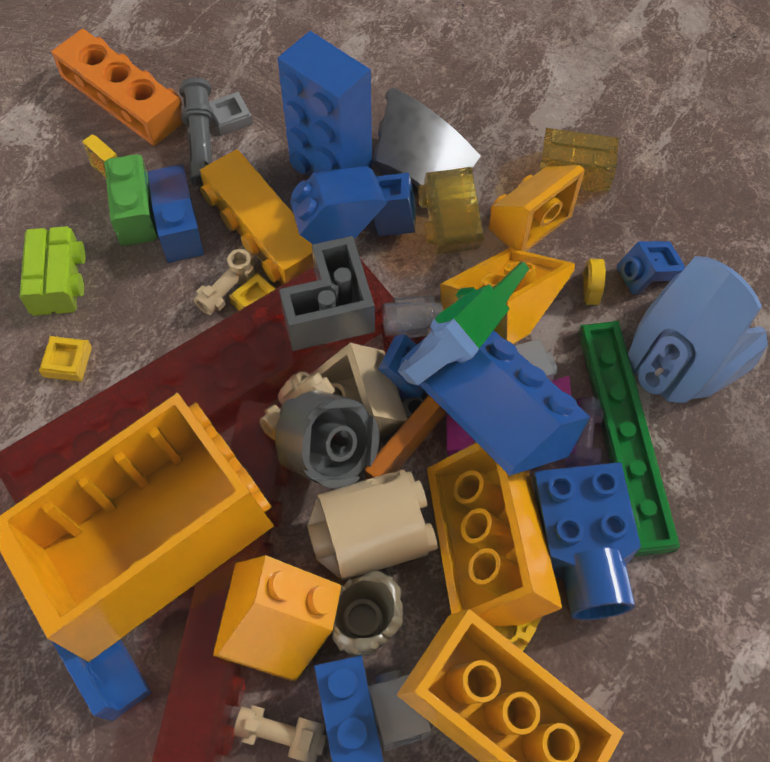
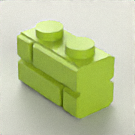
M68 226L52 227L49 230L45 228L26 229L20 299L29 314L33 316L48 315L52 312L57 314L74 313L77 310V297L84 295V282L81 273H78L79 264H85V248L83 242L77 241L72 228Z

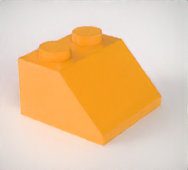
M580 165L547 166L534 176L528 175L521 181L518 188L508 195L503 194L494 201L490 209L489 230L509 248L527 252L572 217L585 169Z
M266 555L235 563L213 656L290 681H296L333 631L341 585Z

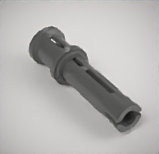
M194 77L183 80L179 85V93L183 97L184 102L181 119L188 129L191 182L194 185H198V177H200V186H203L200 169L212 163L209 125L214 115L213 110L209 107L210 83L205 79Z

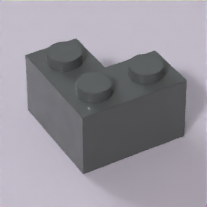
M353 236L313 244L312 254L317 281L279 289L283 315L293 351L375 332V305Z

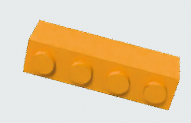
M238 149L200 169L203 181L200 191L204 199L211 207L214 205L218 207L221 218L230 231L236 229L241 235V242L246 251L260 258L262 267L272 282L278 280L283 288L299 285L315 275L312 254L313 244L299 235L294 213Z

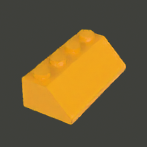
M477 442L428 467L427 474L451 614L471 609L490 626L494 627L524 625L562 609L529 470L509 476Z

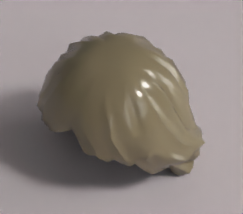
M372 571L361 577L356 576L353 580L349 579L341 587L333 631L331 632L332 640L336 642L340 651H346L354 657L371 655L385 645L401 628L403 623V604L400 600L402 590L393 577L379 571Z

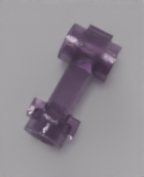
M581 397L576 399L577 405L590 416V419L576 442V452L570 453L569 457L566 458L565 468L600 465L601 448H593L594 424L602 423L603 409H600L599 400L591 397Z

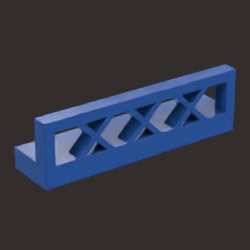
M121 639L90 662L51 641L93 716L113 722L152 693Z

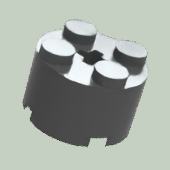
M318 390L303 393L296 398L288 399L281 407L275 433L278 460L281 465L293 473L322 486L342 488L352 485L360 479L357 475L365 466L370 467L376 458L379 447L378 425L374 417L369 416L364 408L365 406L356 400Z

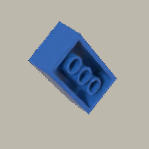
M309 31L277 57L289 161L297 172L307 174L309 177L314 172L363 166H368L372 169L371 69L317 34Z

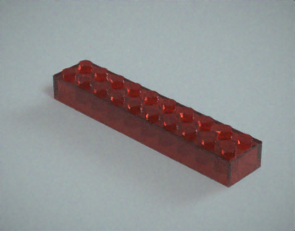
M361 260L375 305V332L293 351L283 315L279 289L317 281L314 267L1 450L0 478L15 504H17L176 393L181 396L188 407L196 402L218 434H221L277 399L280 389L293 374L306 372L310 375L349 343L364 345L393 327L396 318V300Z

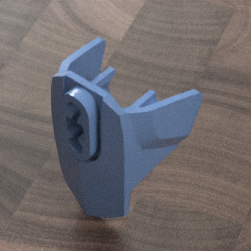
M695 256L681 273L674 276L654 300L634 333L628 356L632 371L638 376L639 383L643 389L651 394H660L668 402L686 403L691 399L710 397L751 371L757 365L768 346L767 331L761 326L749 328L762 308L757 295L751 286L727 265L708 257ZM661 367L665 371H663L658 378L655 374V371Z

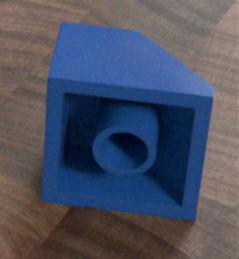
M368 166L314 172L307 181L303 180L295 187L290 200L299 235L312 244L353 236L355 239L387 204L376 176Z

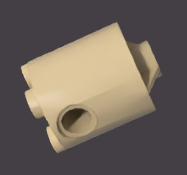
M398 470L346 487L317 494L307 523L316 560L341 579V581L368 572L427 556L429 551L436 550L438 546L434 530L430 523L425 524L420 508L427 507L425 492L420 480L415 481L411 471Z

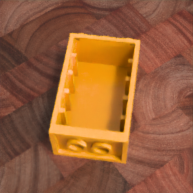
M176 393L0 515V553L47 639L90 662L266 533L274 525L264 513L271 508V505L245 468L239 463L224 439L212 426V423L196 402L188 407L181 396Z

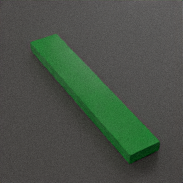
M619 321L580 325L578 335L610 463H622L641 544L634 557L677 552L680 548V543Z

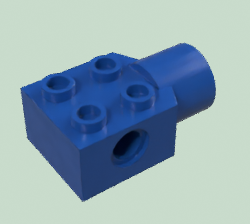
M622 463L535 471L531 481L555 577L564 580L571 618L576 620L605 619L633 610L635 602L626 565L635 556L641 544Z

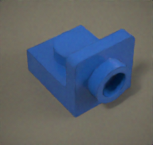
M638 241L617 264V270L633 295L640 294L652 281H671L676 274L681 273L686 267L670 241Z
M406 334L394 337L378 368L382 374L397 386L401 400L422 397L425 392L420 385L408 383L398 372L401 359L417 345Z

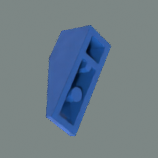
M180 164L148 171L155 222L167 263L205 255L184 165Z

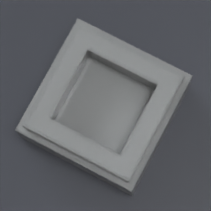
M239 92L209 102V107L213 110L214 115L212 121L220 136L253 124L252 115Z

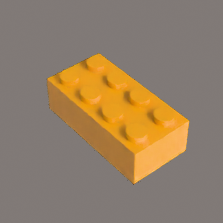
M471 609L448 616L396 694L479 762H608L624 734L613 723Z

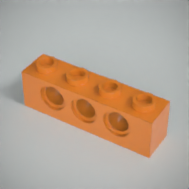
M82 28L51 51L60 76L151 145L156 146L184 123L181 119L182 101L179 95L173 89H166L159 84L148 71H142L133 65L123 53L118 54L112 50L101 37H94Z

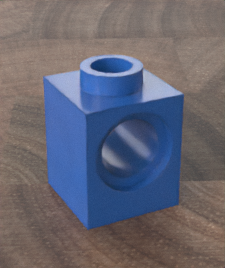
M409 173L376 176L387 201L383 209L374 217L378 236L415 233L416 203Z

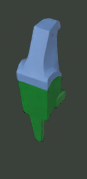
M520 262L494 287L488 284L477 290L474 287L461 288L456 293L458 301L434 318L430 326L431 331L421 346L409 360L405 359L400 365L398 372L408 383L418 386L446 364L455 361L462 364L472 359L510 308L506 305V302L529 270L525 262Z

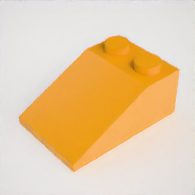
M508 248L441 283V312L458 301L456 293L461 288L474 287L477 290L488 284L494 287L520 262H525L529 270L506 302V305L510 308L494 329L504 340L514 344L532 332L574 272L575 263Z

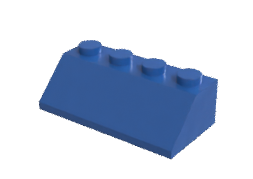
M494 330L472 359L462 364L457 361L448 363L419 384L509 476L569 457L590 419V416L577 405L576 400L572 396L562 392L546 377L542 369L532 365L517 351L514 344L504 340ZM424 339L401 359L399 365L405 359L409 360L421 346Z

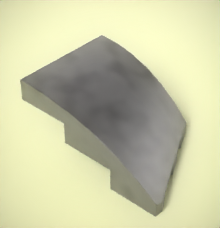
M392 87L385 93V99H387L384 119L379 124V142L375 146L372 163L383 175L409 173L411 183L421 191L436 209L443 207L481 156L440 116L408 94Z

